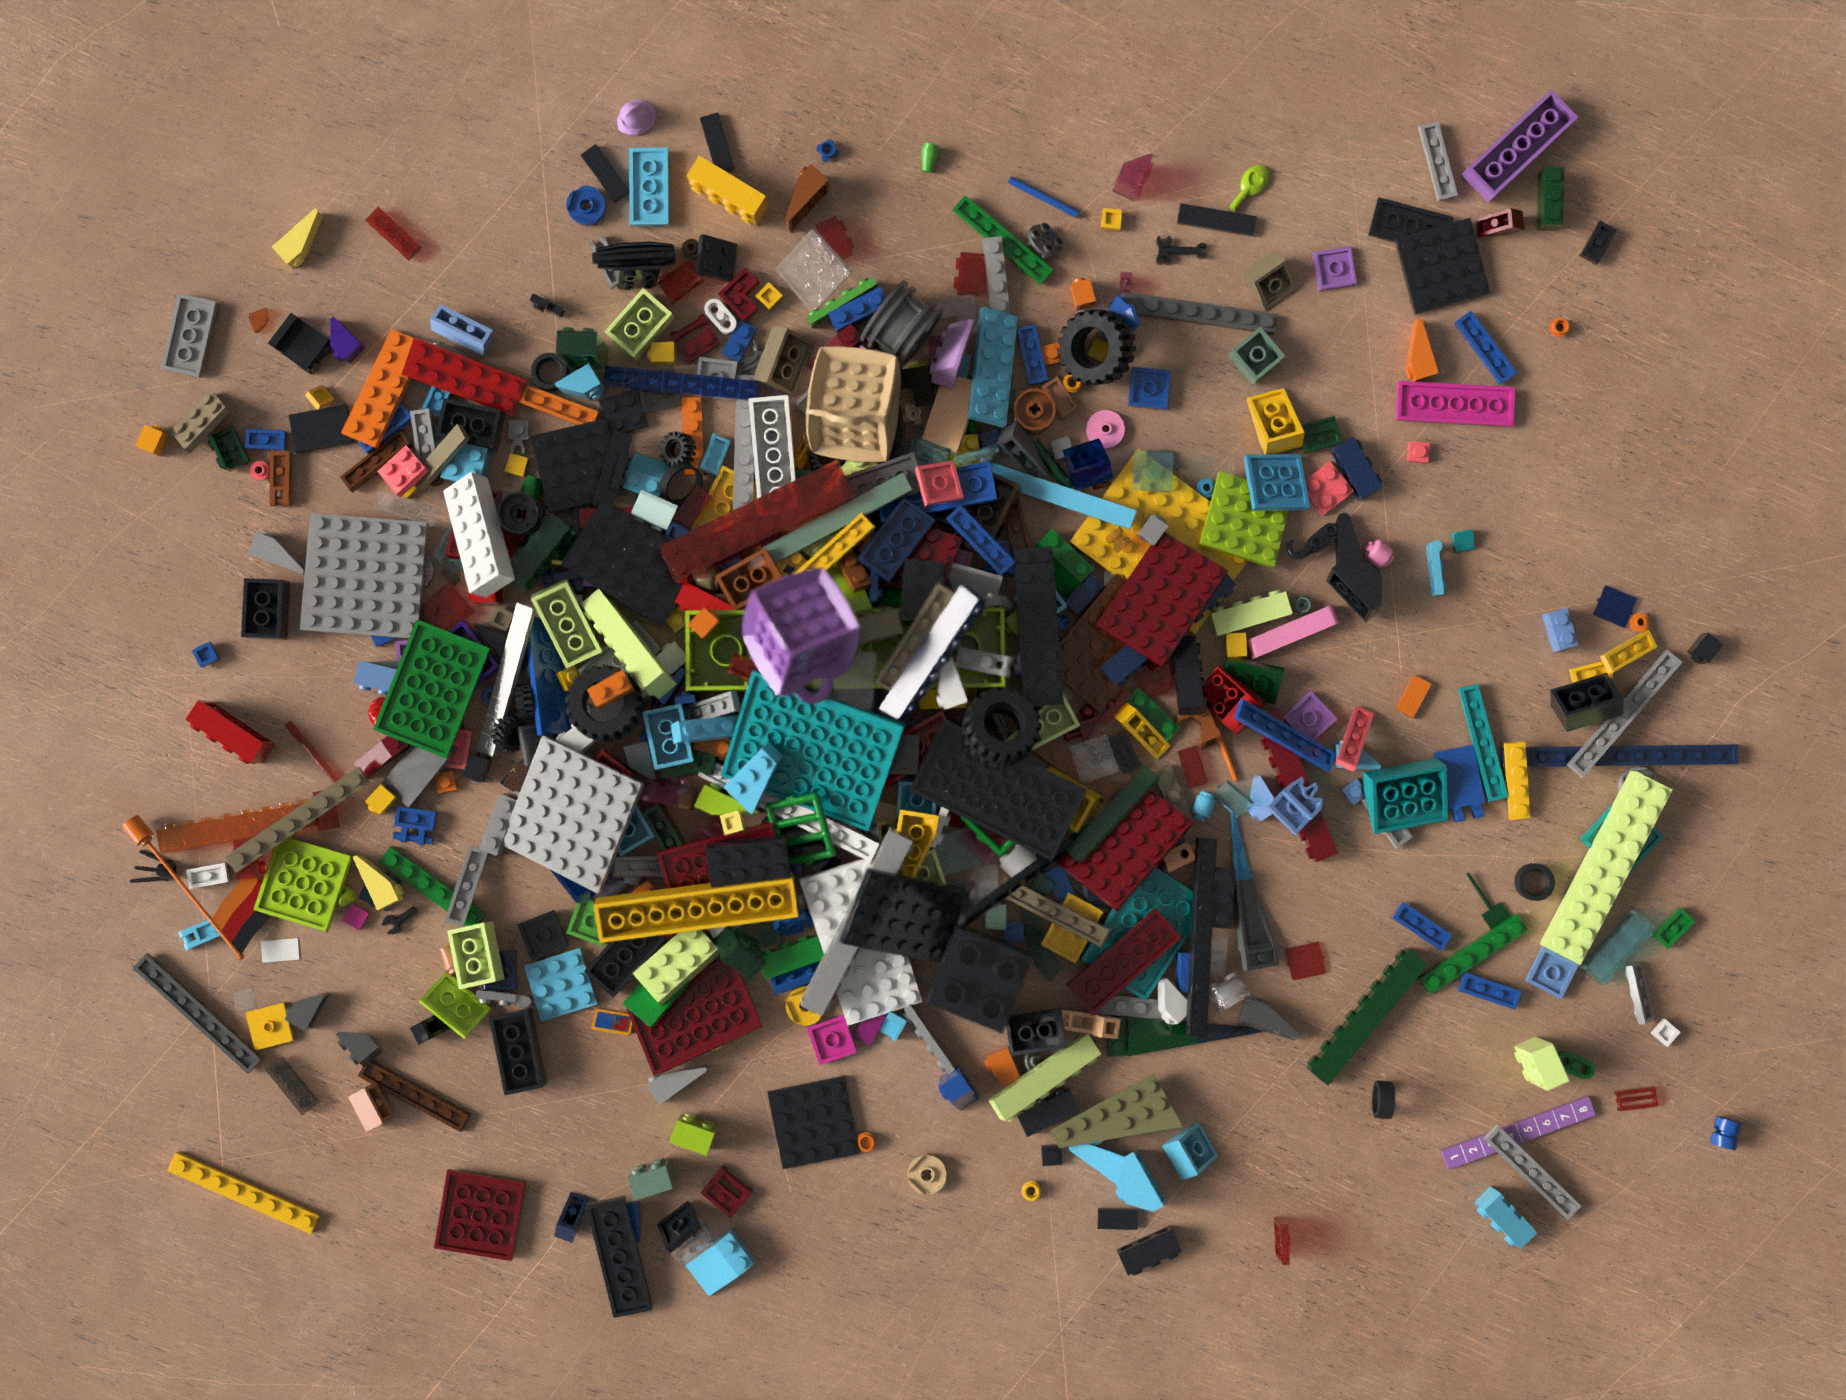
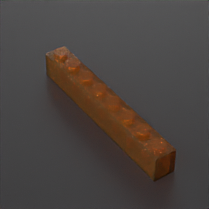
M309 799L299 800L298 805L292 806L290 802L278 804L279 808L271 809V806L260 807L259 812L252 813V809L240 811V815L233 816V813L220 815L221 819L214 820L213 816L201 818L199 823H194V820L183 821L182 826L175 827V823L162 825L163 829L156 830L160 853H169L255 837ZM318 818L306 827L320 825V819Z

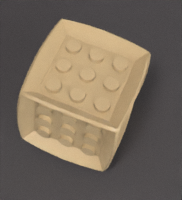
M855 347L819 348L810 380L806 416L807 437L813 453L849 461H888L896 434L901 390V372L896 355Z

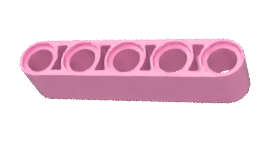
M1332 604L1246 640L1247 647L1252 659L1340 623V620Z

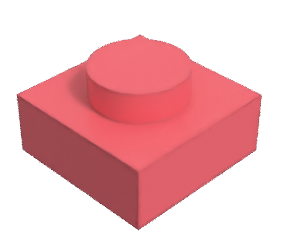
M1410 441L1407 462L1428 463L1430 443Z

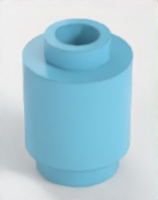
M1201 791L1197 795L1191 811L1194 814L1193 818L1205 821L1206 818L1210 819L1216 802L1214 801L1216 796Z

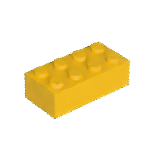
M698 156L687 174L691 189L699 195L705 194L710 202L718 205V203L723 205L724 209L732 215L738 214L741 216V220L748 225L753 223L757 226L769 207L764 194L701 156Z

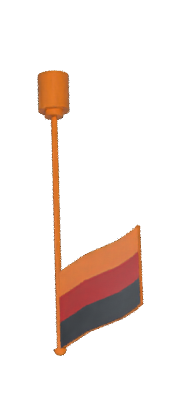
M136 815L125 822L122 828L137 846L148 845L238 956L237 959L242 960L244 958L243 952L253 936L272 916L253 910L262 882L248 867L241 881L226 896L211 918L150 843L154 833L142 818Z

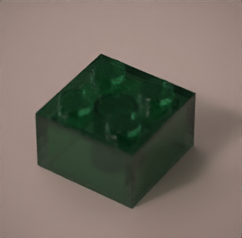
M726 926L714 938L721 960L747 979L751 980L766 965L763 957L764 953L759 947L760 942L756 937L747 935L740 926Z

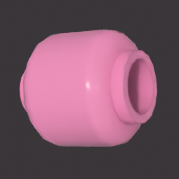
M1382 540L1370 541L1364 548L1365 560L1378 569L1386 568L1394 559L1392 547Z

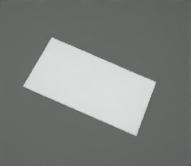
M298 938L261 941L262 963L299 960Z

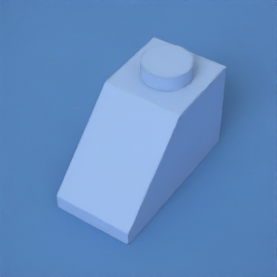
M1257 775L1253 778L1248 800L1250 809H1248V812L1253 820L1262 821L1272 815L1266 807L1272 802L1274 797L1261 776Z

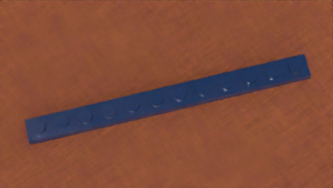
M1738 745L1610 746L1594 766L1738 764ZM1526 747L1527 767L1567 766V763L1581 747ZM1501 748V767H1505L1504 748Z

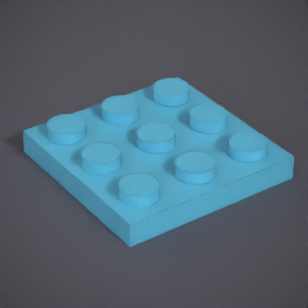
M582 948L524 965L541 1022L598 1004L591 978L584 972L587 965Z

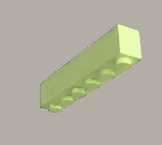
M1081 1034L1067 1044L1068 1048L1058 1050L988 1099L1000 1120L1012 1121L1018 1116L1017 1113L1019 1111L1031 1108L1035 1100L1048 1096L1050 1094L1049 1090L1062 1086L1066 1082V1078L1079 1074L1083 1066L1095 1063L1097 1061L1096 1057L1101 1055L1090 1035Z

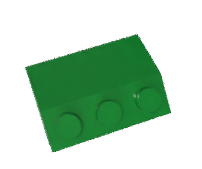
M1051 529L1035 547L1053 546L1055 587L1059 593L1067 598L1095 568L1058 533Z

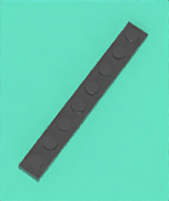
M1124 292V302L1126 304L1131 303L1137 315L1252 332L1261 326L1267 334L1274 335L1276 332L1278 314Z
M149 953L145 954L133 967L143 979L247 1074L251 1073L263 1060L252 1047Z

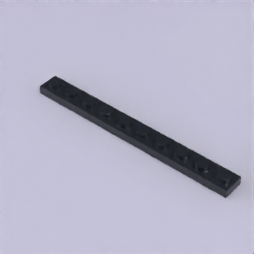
M1200 837L1196 838L1195 846L1196 859L1194 865L1185 1036L1207 1037L1217 839Z

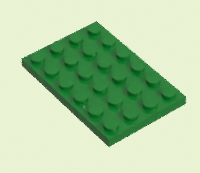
M416 619L373 730L448 759L491 648Z

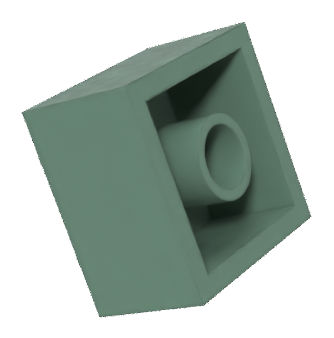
M1260 326L1228 354V357L1253 385L1285 358V355Z
M664 1158L654 1160L653 1164L646 1166L645 1163L635 1166L627 1178L634 1201L673 1189L677 1182L671 1160H665Z

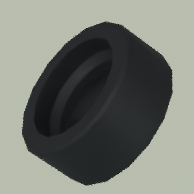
M555 353L541 354L533 361L531 366L533 381L543 390L557 391L559 389L555 385L556 382H544L539 376V369L543 363L554 361L561 367L562 374L559 379L561 380L570 375L569 367Z
M1530 863L1517 871L1514 884L1520 896L1528 900L1540 901L1552 894L1555 888V878L1546 866ZM1534 870L1541 872L1546 879L1545 888L1536 894L1528 892L1523 884L1525 875Z
M1377 1080L1372 1091L1373 1116L1380 1119H1391L1395 1109L1394 1084L1392 1081Z

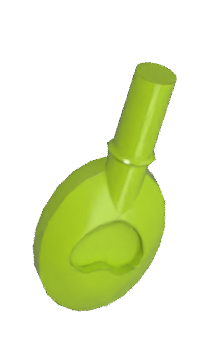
M1255 165L1245 172L1240 182L1241 192L1229 206L1233 212L1237 210L1247 196H1255L1265 188L1269 180V171L1265 166Z

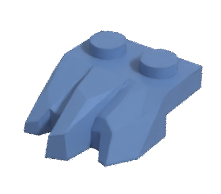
M1302 777L1289 784L1266 807L1293 835H1296L1309 820H1312L1322 809L1323 798L1314 797L1318 790L1316 782L1308 787H1304V779Z

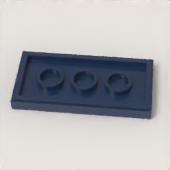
M903 497L857 558V561L890 583L905 563V559L909 558L936 519Z

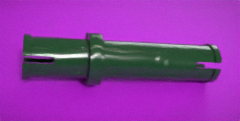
M1037 439L1033 444L1052 476L1061 486L1067 488L1074 486L1075 483L1052 456L1053 454L1048 452L1040 440Z

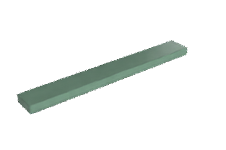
M901 473L765 547L775 564H778L845 528L861 512L867 516L913 490L904 473Z

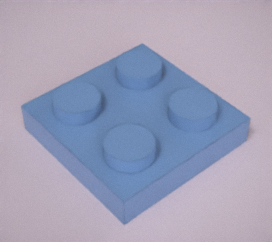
M1541 946L1524 981L1562 1000L1579 964Z

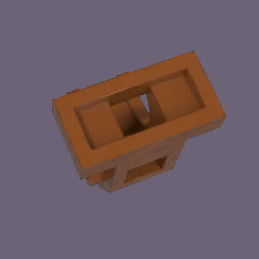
M1204 707L1202 715L1177 716V725L1187 721H1194L1199 724L1202 730L1198 739L1200 750L1219 743L1221 734L1219 729L1216 728L1207 707Z

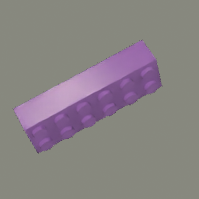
M1551 89L1470 165L1462 176L1489 203L1558 138L1578 116Z

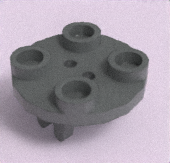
M1049 224L1033 225L1028 231L1029 241L1027 245H1032L1035 250L1042 254L1041 260L1047 257H1057L1062 251L1064 241L1052 231Z

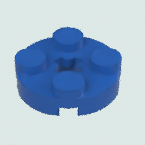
M581 186L579 189L573 190L567 198V211L574 222L579 225H597L605 214V199L594 187ZM589 201L591 208L585 211L581 205Z
M800 909L798 917L779 919L773 923L775 933L782 932V935H794L804 932V927L809 926L811 928L814 924L808 909Z

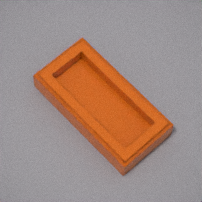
M1413 675L1395 710L1410 718H1414L1432 684Z

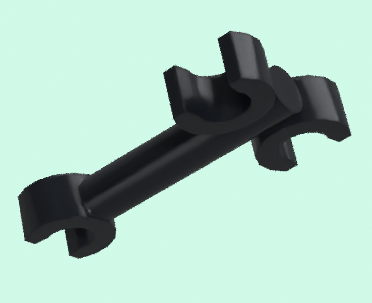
M1160 236L1156 239V245L1158 246L1157 265L1160 264L1161 257H1165L1167 259L1166 263L1169 265L1171 261L1169 254L1195 255L1199 259L1206 258V254L1199 252L1200 248H1206L1205 243H1199L1196 247H1169L1171 243L1170 236L1167 237V243L1165 244L1161 243Z

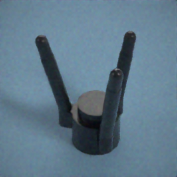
M139 850L140 854L160 861L156 855ZM164 859L176 873L177 867L176 864H172L173 860ZM158 864L157 868L135 866V870L156 872L159 877L130 879V883L169 881L174 879V877L163 864Z

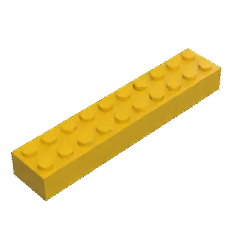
M791 872V878L712 888L710 883L599 897L594 902L600 943L798 917L799 913L793 872Z

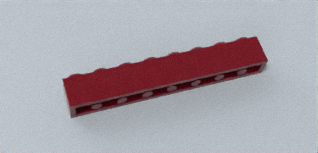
M1279 708L1266 712L1284 722ZM1261 734L1262 740L1260 742L1264 751L1267 750L1269 753L1268 762L1271 768L1276 770L1277 776L1275 778L1278 786H1282L1285 789L1300 777L1304 779V787L1310 786L1299 756ZM1320 810L1298 832L1301 841L1306 843L1307 848L1305 852L1309 860L1312 859L1313 862H1318L1338 854Z

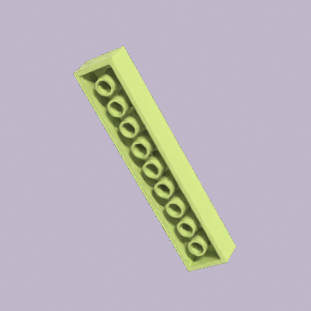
M1629 772L1608 816L1592 843V847L1589 848L1547 928L1540 945L1581 965L1665 806L1672 789L1639 772Z

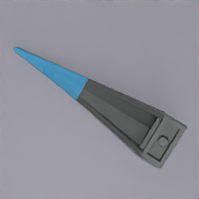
M1231 812L1233 869L1236 870L1234 889L1238 951L1241 952L1243 971L1276 966L1279 965L1277 944L1253 881L1236 814Z

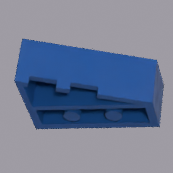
M960 1065L955 1067V1071L952 1073H946L940 1077L939 1092L944 1100L949 1099L950 1103L960 1111L980 1099Z

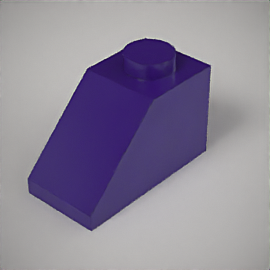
M335 317L330 319V347L335 351L333 355L340 362L345 360L350 364L366 347Z

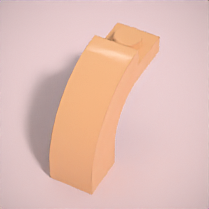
M1061 1009L1065 1030L1087 1033L1101 1038L1118 1039L1120 1019L1097 1013L1091 1015L1086 1011Z

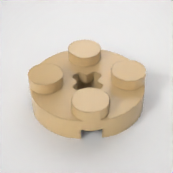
M925 1153L912 1160L908 1167L907 1176L910 1186L917 1193L934 1194L944 1186L947 1172L941 1159L935 1155ZM931 1170L932 1172L930 1174L932 1177L930 1179L928 1177L924 1179L922 1177V1171Z

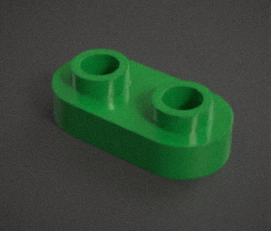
M1567 1051L1558 1053L1561 1063L1563 1058H1567V1063L1562 1064L1565 1072L1581 1079H1589L1594 1075L1595 1066L1591 1061ZM1585 1065V1070L1581 1072L1580 1067Z

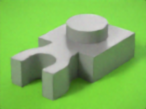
M509 420L508 440L513 441L510 453L515 454V449L521 447V454H526L524 441H529V421Z

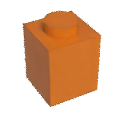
M1075 279L1070 285L1075 309L1078 310L1095 305L1096 299L1090 279Z
M704 607L688 626L705 640L719 625L720 621L717 619L719 615L712 608L707 610Z

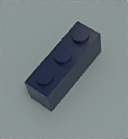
M1352 437L1332 448L1330 452L1346 481L1354 490L1353 493L1357 500L1360 501L1381 489L1382 480L1372 470V462L1369 457H1365L1363 454V447L1360 441Z

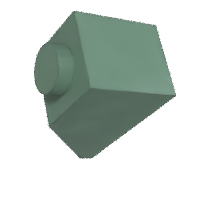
M1002 901L985 913L986 929L1006 930V904H1002Z

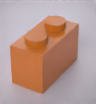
M621 670L587 689L596 707L601 710L635 691L626 673Z

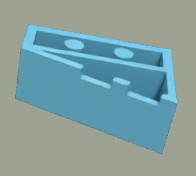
M769 741L724 786L751 815L759 807L761 799L783 756Z

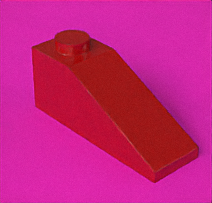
M687 581L684 582L675 600V603L680 605L679 609L684 612L700 611L704 607L707 610L710 608L713 610H734L730 603Z

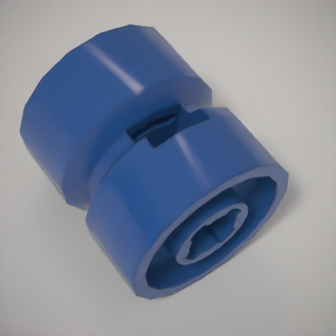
M1716 1116L1714 1123L1716 1131L1712 1132L1710 1143L1736 1151L1738 1144L1736 1135L1740 1134L1742 1123Z

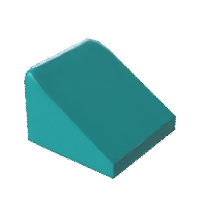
M1473 529L1450 534L1455 553L1474 549Z

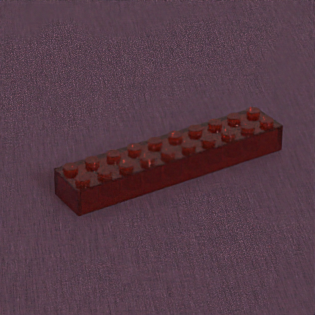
M836 460L659 546L674 581L681 585L823 516L856 498L841 464Z

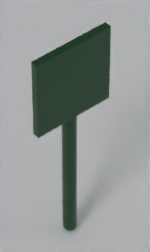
M1467 873V877L1489 909L1481 915L1489 928L1492 929L1509 918L1510 915L1503 904L1499 902L1492 907L1471 874Z

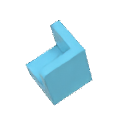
M889 1011L879 1030L896 1042L907 1020L898 1013Z

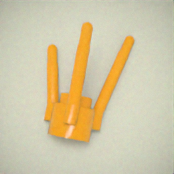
M807 430L794 453L795 466L799 469H804L805 467L809 469L811 466L809 465L810 456L806 454L810 448L809 442L801 450L807 439Z

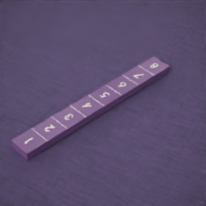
M1584 1096L1501 1127V1129L1517 1144L1590 1118L1596 1114L1589 1096ZM1487 1133L1442 1149L1441 1153L1447 1169L1450 1170L1496 1153L1483 1139Z

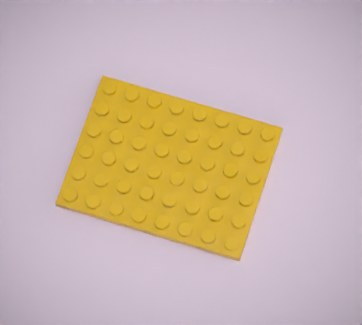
M1140 449L1135 451L1101 498L1137 510L1131 530L1088 516L1069 541L1071 545L1113 576L1118 574L1127 581L1150 547L1138 538L1136 534L1149 516L1157 514L1165 519V524L1168 525L1164 531L1165 533L1228 570L1227 574L1233 581L1248 562L1247 560L1199 545L1210 501ZM1207 609L1202 613L1204 617L1197 623L1194 622L1188 631L1195 635L1212 610Z

